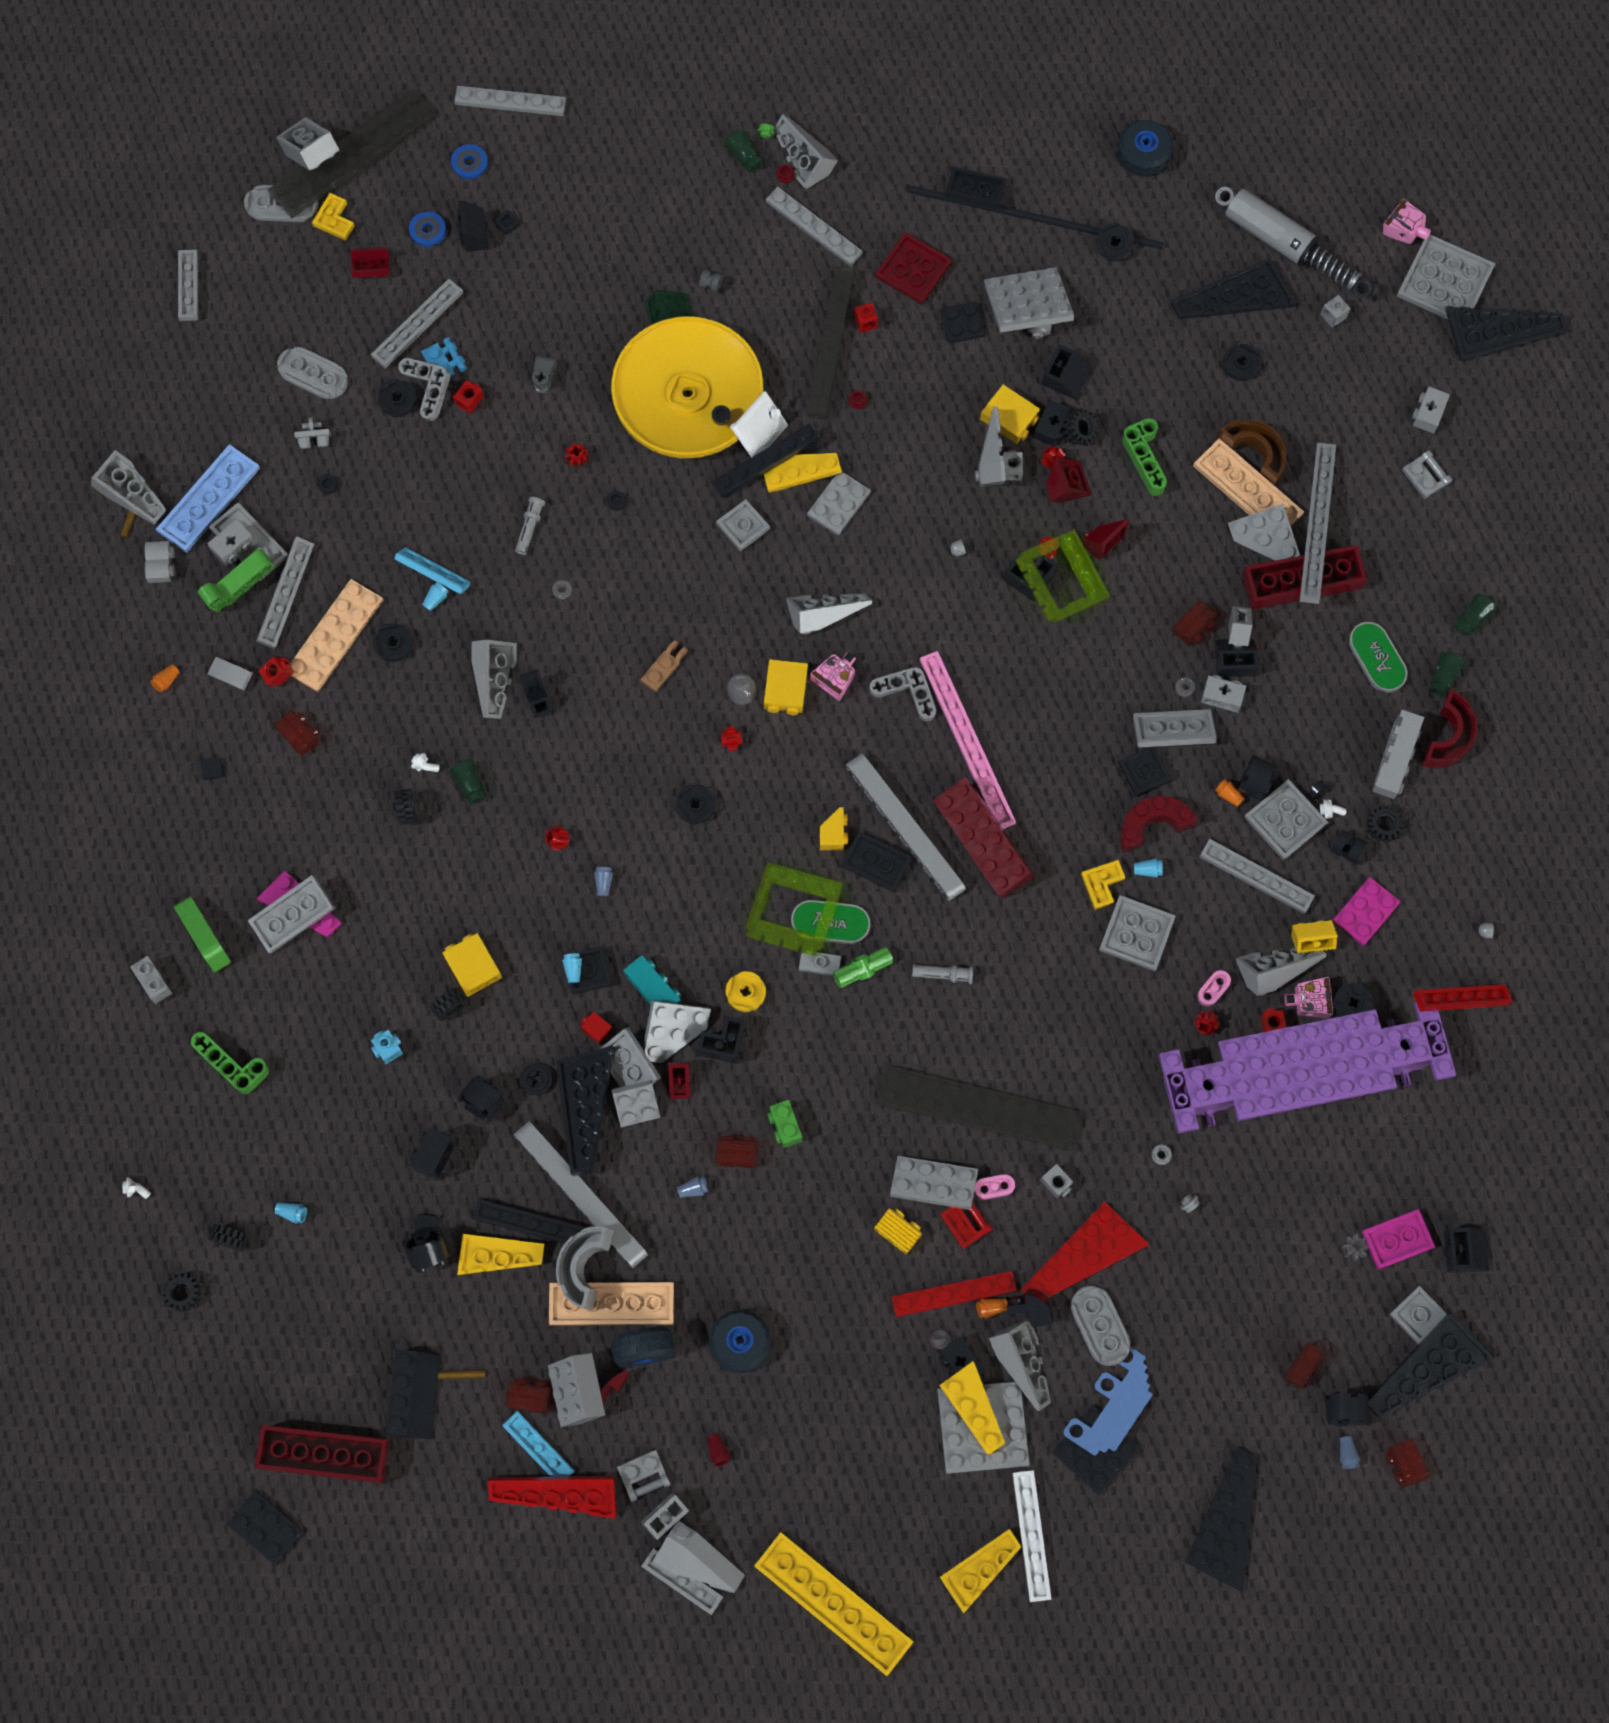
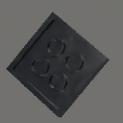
M1093 1405L1080 1421L1091 1428L1101 1412ZM1076 1424L1071 1429L1070 1434L1078 1438L1083 1434V1429L1080 1425ZM1126 1435L1116 1451L1108 1449L1106 1453L1099 1451L1097 1455H1092L1067 1437H1064L1052 1453L1096 1494L1100 1495L1137 1453L1140 1447Z

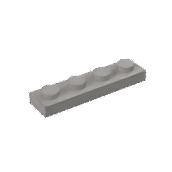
M197 249L178 250L179 321L199 320Z
M653 1548L641 1567L712 1615L723 1599V1596L703 1582H693L683 1576L677 1575L675 1577L669 1575L653 1565L652 1562L658 1553Z

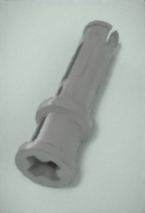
M529 497L528 501L530 503L527 512L524 513L525 521L515 552L518 554H527L535 525L540 521L541 517L539 515L542 507L545 506V501L537 497Z
M913 964L912 977L947 979L952 983L962 981L972 984L973 966L962 968L957 967V965L940 967Z

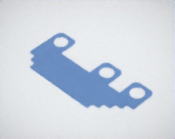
M1133 1348L1129 1350L1133 1354V1360L1129 1363H1119L1129 1370L1122 1382L1107 1372L1103 1373L1096 1382L1095 1389L1110 1400L1093 1426L1090 1428L1074 1418L1071 1419L1064 1429L1065 1437L1092 1455H1097L1099 1451L1106 1453L1108 1449L1116 1451L1152 1397V1393L1148 1391L1150 1384L1146 1382L1149 1377L1145 1373L1147 1366L1143 1364L1146 1356ZM1109 1378L1113 1381L1114 1388L1111 1391H1104L1101 1388V1381L1103 1379ZM1077 1424L1082 1427L1083 1434L1080 1437L1075 1438L1071 1436L1069 1430L1072 1425Z

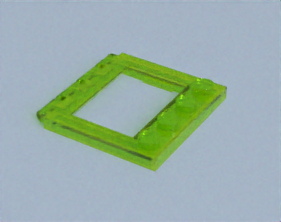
M1075 529L1018 555L1020 558L1016 559L1021 572L1027 571L1024 577L1030 589L1036 588L1033 594L1039 606L1045 605L1042 611L1048 622L1051 620L1054 623L1059 622L1110 597ZM1059 547L1062 548L1087 595L1086 598L1082 597L1071 602L1060 610L1056 606L1032 560L1046 555Z
M767 862L745 926L746 930H748L747 937L761 941L762 936L765 935L764 942L780 946L781 941L784 940L783 948L798 952L801 945L803 946L801 953L815 956L817 950H822L843 883ZM772 883L827 899L821 912L815 935L760 920L770 896L769 891Z

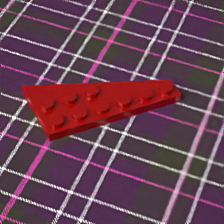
M1104 1202L1020 1291L1026 1294L1027 1289H1035L1044 1293L1049 1298L1150 1244Z

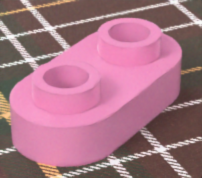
M1222 970L1214 972L1198 992V1001L1203 1006L1209 1007L1214 1005L1231 983L1230 975ZM1217 979H1222V980H1223V984H1222V985L1217 984L1216 980H1217ZM1204 994H1210L1211 999H1205Z
M1009 1175L982 1178L976 1182L974 1192L982 1200L1008 1196L1014 1191L1015 1181ZM1001 1183H1007L1008 1188L1002 1189ZM982 1186H986L988 1188L987 1193L981 1192Z

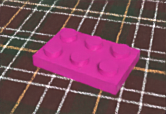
M1369 877L1332 922L1360 945L1364 946L1401 901Z
M1419 1209L1361 1231L1377 1270L1435 1248Z

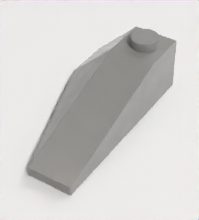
M782 114L774 131L781 147L786 148L789 156L786 157L788 163L793 162L796 169L794 170V177L804 188L808 189L829 176L838 160L788 116Z
M998 406L993 407L978 470L975 471V481L979 482V486L1002 485L1006 481L1004 456H1000V452H1002V439L998 437V433H1000Z
M116 450L91 478V486L154 525L166 512L163 504L147 486L132 462Z
M865 593L841 594L840 599L829 596V594L823 595L822 599H811V595L787 598L793 626L802 634H810L812 631L820 630L872 604V599Z
M494 640L472 642V666L483 718L501 719L507 699L504 690L506 685H510L512 679L508 678L510 668L515 669L517 663V643Z
M1291 948L1290 953L1272 950V955L1261 956L1260 952L1251 953L1236 958V962L1247 988L1259 996L1275 991L1324 959L1326 953L1320 950L1319 952L1312 951L1311 953L1304 952L1298 954L1295 948Z
M1030 1319L1003 1329L990 1337L989 1340L997 1358L1035 1409L1040 1411L1049 1405L1051 1399L1045 1376L1040 1375V1364H1043L1042 1357L1036 1356L1034 1346L1039 1345L1038 1337L1034 1328L1031 1327Z
M677 1521L652 1562L653 1565L669 1575L675 1577L677 1575L683 1576L693 1582H704L709 1584L710 1587L731 1593L736 1591L745 1576L702 1536L680 1521Z

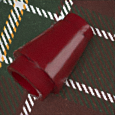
M719 1433L708 1436L710 1461L714 1466L718 1467L730 1462V1453Z

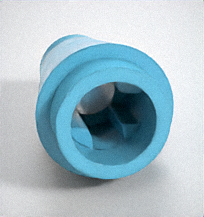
M436 582L435 585L431 586L422 605L429 611H432L447 597L449 591Z
M1155 858L1134 863L1135 875L1156 878L1163 876L1162 860Z
M565 954L562 962L568 983L580 982L582 963L580 954Z
M278 1202L275 1207V1214L295 1224L303 1223L307 1216V1208L303 1207V1204Z

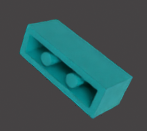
M641 955L623 970L624 975L650 1005L652 1000L681 1004L680 993L675 988L671 989L667 985V978L662 973L658 974L654 970L656 966L649 958L645 959Z

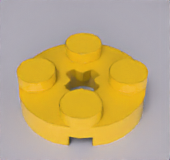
M743 971L729 979L726 986V997L728 1003L734 1009L741 1012L754 1011L765 1000L766 987L757 974ZM745 987H748L751 992L747 997L740 993V990H744Z

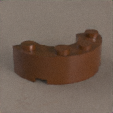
M1240 419L1223 426L1219 431L1217 440L1220 438L1232 450L1241 446L1252 447L1257 450L1264 462L1260 474L1275 486L1286 464V448L1281 436L1271 426L1253 419L1250 421H1241Z

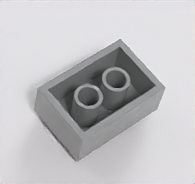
M306 117L276 137L285 155L309 171L316 169L320 163L332 158L339 151L331 133Z
M592 1353L573 1355L548 1365L561 1427L580 1425L605 1415Z

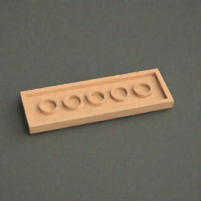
M1220 438L1193 464L1195 469L1248 515L1284 504L1290 525L1292 526L1304 514L1301 508Z
M350 579L291 661V667L294 670L291 676L318 692L378 609L383 598Z
M674 1282L587 1283L592 1289L598 1291L593 1312L571 1303L564 1296L558 1283H550L549 1326L674 1325Z

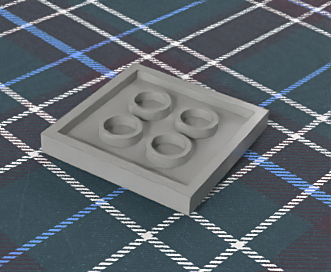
M1289 779L1244 816L1283 861L1328 824V821Z
M1119 895L1099 951L1156 971L1176 916Z

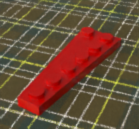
M615 1476L489 1477L488 1479L489 1501L516 1505L522 1504L529 1507H549L550 1510L562 1509L569 1510L571 1513L583 1512L589 1513L592 1516L616 1518Z

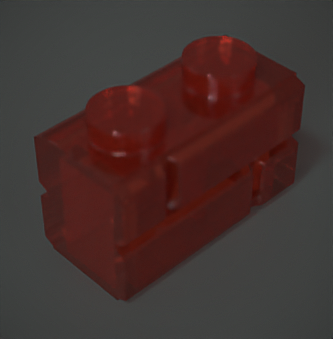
M1199 601L1174 625L1172 632L1187 646H1190L1192 643L1197 644L1203 638L1202 633L1205 630L1209 632L1216 625L1215 619L1217 614L1208 608L1204 602Z
M290 710L274 726L303 757L320 742L317 737L319 733L313 726L308 727L305 724L306 719L300 712L296 714L293 710Z
M722 1136V1139H717L716 1166L757 1169L758 1141H754V1138L751 1137L734 1140L732 1136Z
M1307 1342L1288 1367L1282 1379L1297 1390L1302 1389L1307 1379L1310 1378L1326 1354L1310 1342Z
M515 1378L514 1382L509 1381L505 1407L548 1414L552 1389L547 1387L548 1384L544 1382H535V1385L527 1384V1380Z
M1413 1438L1386 1448L1388 1452L1385 1453L1386 1459L1390 1465H1394L1396 1473H1394L1395 1479L1399 1485L1402 1484L1403 1488L1430 1478Z

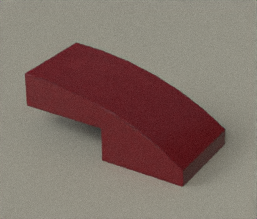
M623 1371L600 1390L603 1404L611 1389L620 1392L629 1376V1372Z

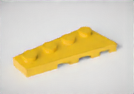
M837 453L795 455L766 472L764 477L768 492L770 493L842 473Z
M463 1234L457 1275L542 1265L545 1244Z
M972 1361L941 1383L939 1387L982 1449L989 1455L1005 1444L975 1363Z
M1010 1529L939 1577L963 1614L1021 1548V1545Z

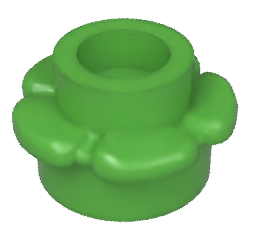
M760 124L759 129H757L760 137L771 138V135L775 134L774 126L770 124Z

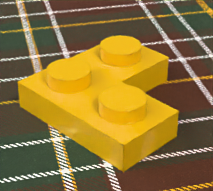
M329 193L312 222L313 226L346 241L354 228V222L340 216L347 205V201Z
M1119 860L1081 872L1094 910L1114 904L1108 885L1125 880Z

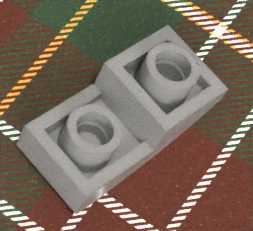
M215 657L208 671V675L243 691L253 674L218 657Z

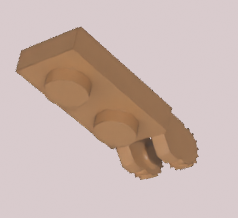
M676 640L668 646L666 651L659 656L640 679L643 684L654 692H657L688 651L687 648L683 647L675 658L670 654L678 646Z

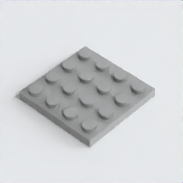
M1429 235L1423 241L1397 297L1448 319L1445 310L1446 306L1459 308L1475 307L1495 263L1433 235Z
M1057 267L984 279V286L1000 333L1074 320V313Z
M1016 1382L983 1385L1005 1444L989 1455L982 1449L942 1389H937L946 1474L1030 1466L1022 1392Z

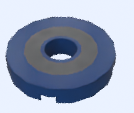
M466 144L454 151L451 156V166L456 175L463 179L472 180L479 178L486 171L488 158L481 147L474 144ZM471 158L475 162L472 165H466L464 163L465 160Z
M421 212L410 221V236L414 243L419 246L432 247V245H437L445 238V221L437 213ZM431 226L433 229L431 232L425 233L423 228Z

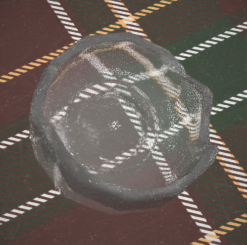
M747 674L732 676L727 684L728 697L735 704H749L756 696L755 680Z

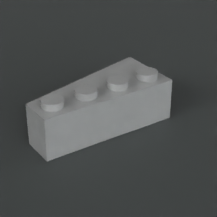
M1401 710L1394 721L1372 792L1395 799L1397 794L1401 795L1404 788L1402 780L1408 775L1410 769L1408 763L1414 756L1416 750L1414 746L1420 738V729L1424 717Z

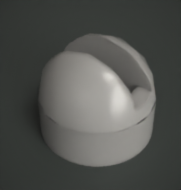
M961 539L952 543L950 548L953 555L961 556L966 554Z
M1486 922L1481 924L1478 930L1479 935L1483 938L1492 939L1494 932L1493 923Z

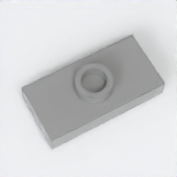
M802 950L799 971L833 976V971L840 968L841 956Z

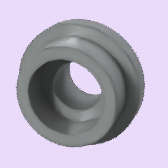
M1161 1144L1154 1147L1151 1156L1156 1164L1165 1165L1170 1162L1172 1151L1168 1146ZM1158 1152H1164L1165 1158H1159Z
M1187 1195L1182 1199L1180 1208L1185 1210L1186 1213L1193 1211L1200 1204L1196 1195Z

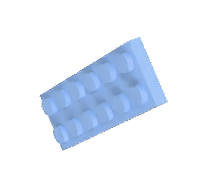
M229 444L156 528L157 532L188 553L209 526L260 469L259 465Z

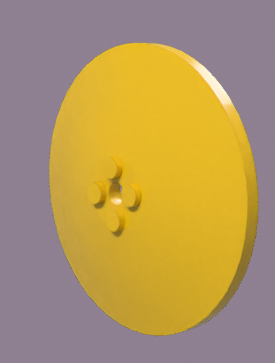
M675 317L657 322L645 328L629 341L616 361L612 375L611 390L617 416L623 427L636 441L662 455L676 458H698L720 452L739 440L730 428V425L736 423L763 393V378L755 353L735 331L721 323L705 318ZM690 390L693 392V395L685 397L683 392ZM719 405L728 407L731 412L729 423L722 426L715 424L712 420V410Z

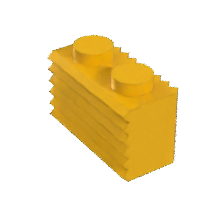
M1332 920L1292 925L1291 937L1298 954L1336 949L1337 934Z
M889 1208L874 1227V1230L907 1255L922 1236L921 1228L913 1221L908 1223L903 1219L905 1215L895 1208L893 1211Z

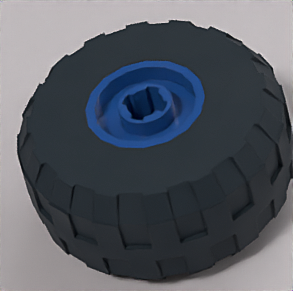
M1138 120L1129 124L1121 133L1117 146L1119 161L1127 171L1135 175L1150 176L1158 174L1166 168L1171 159L1173 139L1169 131L1162 124L1152 120Z
M745 1310L730 1311L717 1319L709 1335V1348L714 1360L723 1369L733 1373H747L757 1369L766 1360L771 1348V1335L766 1323L755 1313Z
M665 1326L628 1331L615 1336L611 1343L613 1359L619 1367H634L671 1358L675 1351L672 1332Z

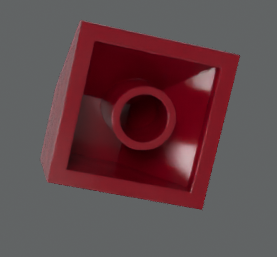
M1056 457L1046 483L1048 496L1051 501L1065 503L1091 496L1092 494L1081 462Z
M1124 519L1097 526L1093 531L1089 530L1083 537V546L1100 561L1126 535L1130 521Z

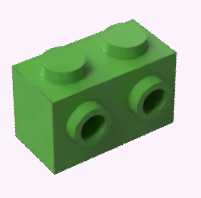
M789 1100L770 1106V1113H767L770 1124H775L777 1131L774 1132L777 1143H781L782 1147L786 1148L802 1142V1135Z

